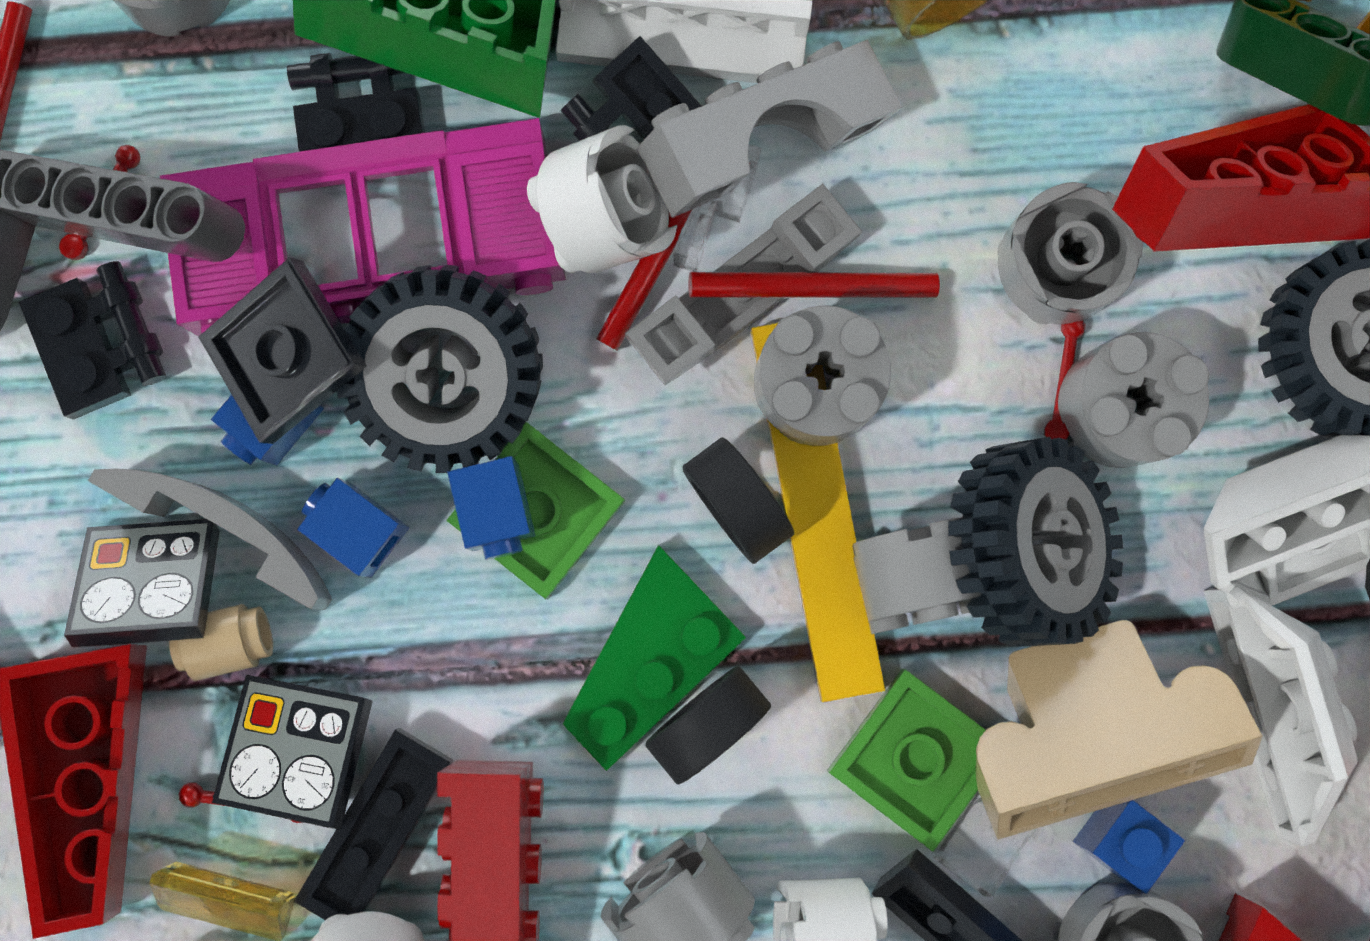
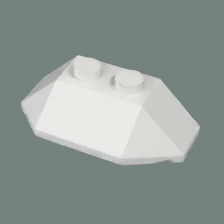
M1340 435L1227 478L1203 528L1211 584L1227 593L1235 586H1238L1273 606L1365 570L1370 559V436Z
M1235 586L1229 593L1221 591L1216 587L1203 590L1228 675L1238 687L1263 736L1254 761L1278 838L1300 846L1313 844L1316 842L1358 762L1353 742L1357 739L1356 724L1349 709L1344 704H1341L1334 683V679L1338 675L1335 656L1329 645L1321 640L1318 631L1242 588Z

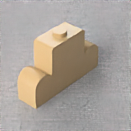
M1120 620L1099 626V631L1095 635L1083 637L1084 641L1080 643L1031 646L1014 651L1009 655L1007 691L1020 723L1012 721L997 723L988 728L979 738L976 749L977 788L996 838L999 840L1253 764L1263 736L1238 687L1227 674L1217 668L1205 665L1191 666L1177 674L1171 683V687H1164L1134 625L1128 620Z

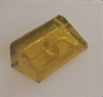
M177 861L152 873L149 882L157 905L166 912L275 941H281L286 935L294 906L293 901L296 898L293 892Z

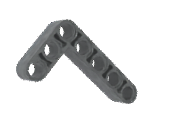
M0 150V330L7 320L36 226L210 262H222L230 258L241 246L245 234L243 217L237 209L188 183Z

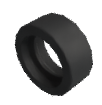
M724 437L719 438L683 465L682 470L695 492L728 537L752 564L757 563L795 534L789 519L769 489L741 453Z
M736 666L713 682L671 717L646 741L645 746L672 780L679 785L702 771L741 739L766 715L771 708V703L742 668Z

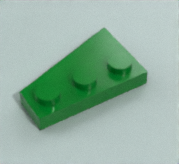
M659 545L562 723L605 771L616 763L746 638Z

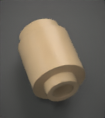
M239 604L208 612L204 638L169 641V649L176 669L180 672L186 670L188 676L193 681H198L258 666L260 659L272 656L273 638L268 618L262 607L258 606L248 609L244 604Z

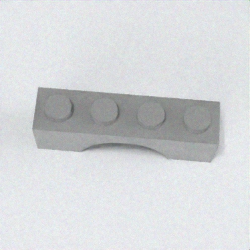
M868 39L843 49L839 41L833 42L810 55L806 59L808 64L794 69L790 61L781 63L761 74L756 79L758 84L742 89L739 82H734L709 95L705 99L706 105L690 111L687 104L682 103L657 115L651 121L654 127L653 131L637 147V150L671 217H676L724 196L750 173L748 147L750 135L754 127L768 124L787 126L802 132L811 138L821 149L828 151L873 131L902 108Z

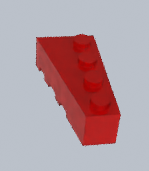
M1307 104L1142 147L1112 210L1133 230L1136 237L1146 243L1154 252L1370 239V136L1358 125L1338 119Z
M127 644L0 668V720L33 939L103 925L121 913L147 645Z
M456 760L437 773V797H451V806L445 807L442 825L439 824L437 829V856H442L443 861H451V874H443L438 893V921L440 929H449V941H539L540 912L539 910H529V884H540L542 846L541 844H531V818H542L544 801L543 778H533V762Z

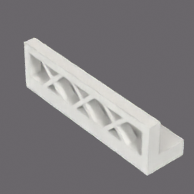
M559 0L561 14L556 56L557 60L561 62L607 66L641 36L673 74L757 83L756 79L761 74L781 63L790 61L794 69L804 65L812 0Z

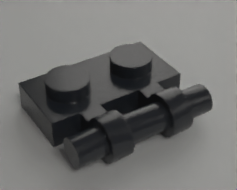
M639 36L593 78V84L608 99L607 102L594 112L586 101L577 94L560 111L577 129L573 135L579 141L610 129L609 126L621 115L644 140L654 129L651 121L660 113L682 103H686L690 111L701 107V104L645 40Z
M330 53L310 56V62L287 65L290 88L294 91L315 87L317 102L293 106L299 152L425 133L421 100L416 87L394 91L392 76L407 73L355 55L333 59ZM371 80L373 94L340 99L338 84Z
M119 261L105 263L96 269L104 289L98 296L92 298L87 283L79 278H75L19 301L63 416L73 420L131 396L123 375L125 371L135 368L143 386L158 383L167 377L159 359V356L163 354L156 333L148 332L138 307L142 304L143 299L136 283L128 281L122 264ZM115 317L124 342L114 349L102 323Z

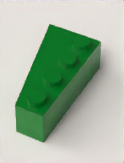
M293 0L295 35L540 118L556 0Z

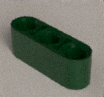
M1234 0L1216 48V54L1222 61L1338 119L1351 124L1370 126V34L1296 0Z

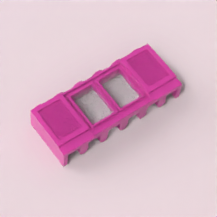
M539 118L450 132L439 130L255 158L253 162L160 175L161 179L188 183L237 209L242 215L245 224L244 239L240 248L230 258L222 262H210L168 253L177 325L199 337L289 257L302 260L341 324L350 322L351 319L349 317L379 285L382 286L391 277L401 272L408 274L413 272L416 267L431 265V270H441L445 264L459 266L458 272L470 275L475 270L487 275L484 280L485 283L494 288L499 283L506 289L515 288L518 295H535L551 291L553 289V282L566 280L565 270L558 264L554 253V246L544 229L540 214L531 206L527 196L528 181L531 177L538 175L540 166L547 157L545 137Z

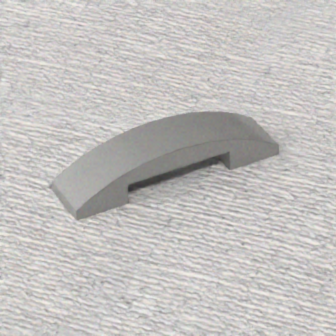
M822 183L776 218L769 230L713 272H818L861 235L862 230ZM687 291L679 298L676 295L626 332L625 337L661 382L667 385L724 346L785 298H690Z
M95 469L89 477L88 481L143 513L165 517L175 500L267 553V558L255 576L257 579L311 610H326L332 597L309 559L279 528L243 503L203 485L159 473L132 469Z

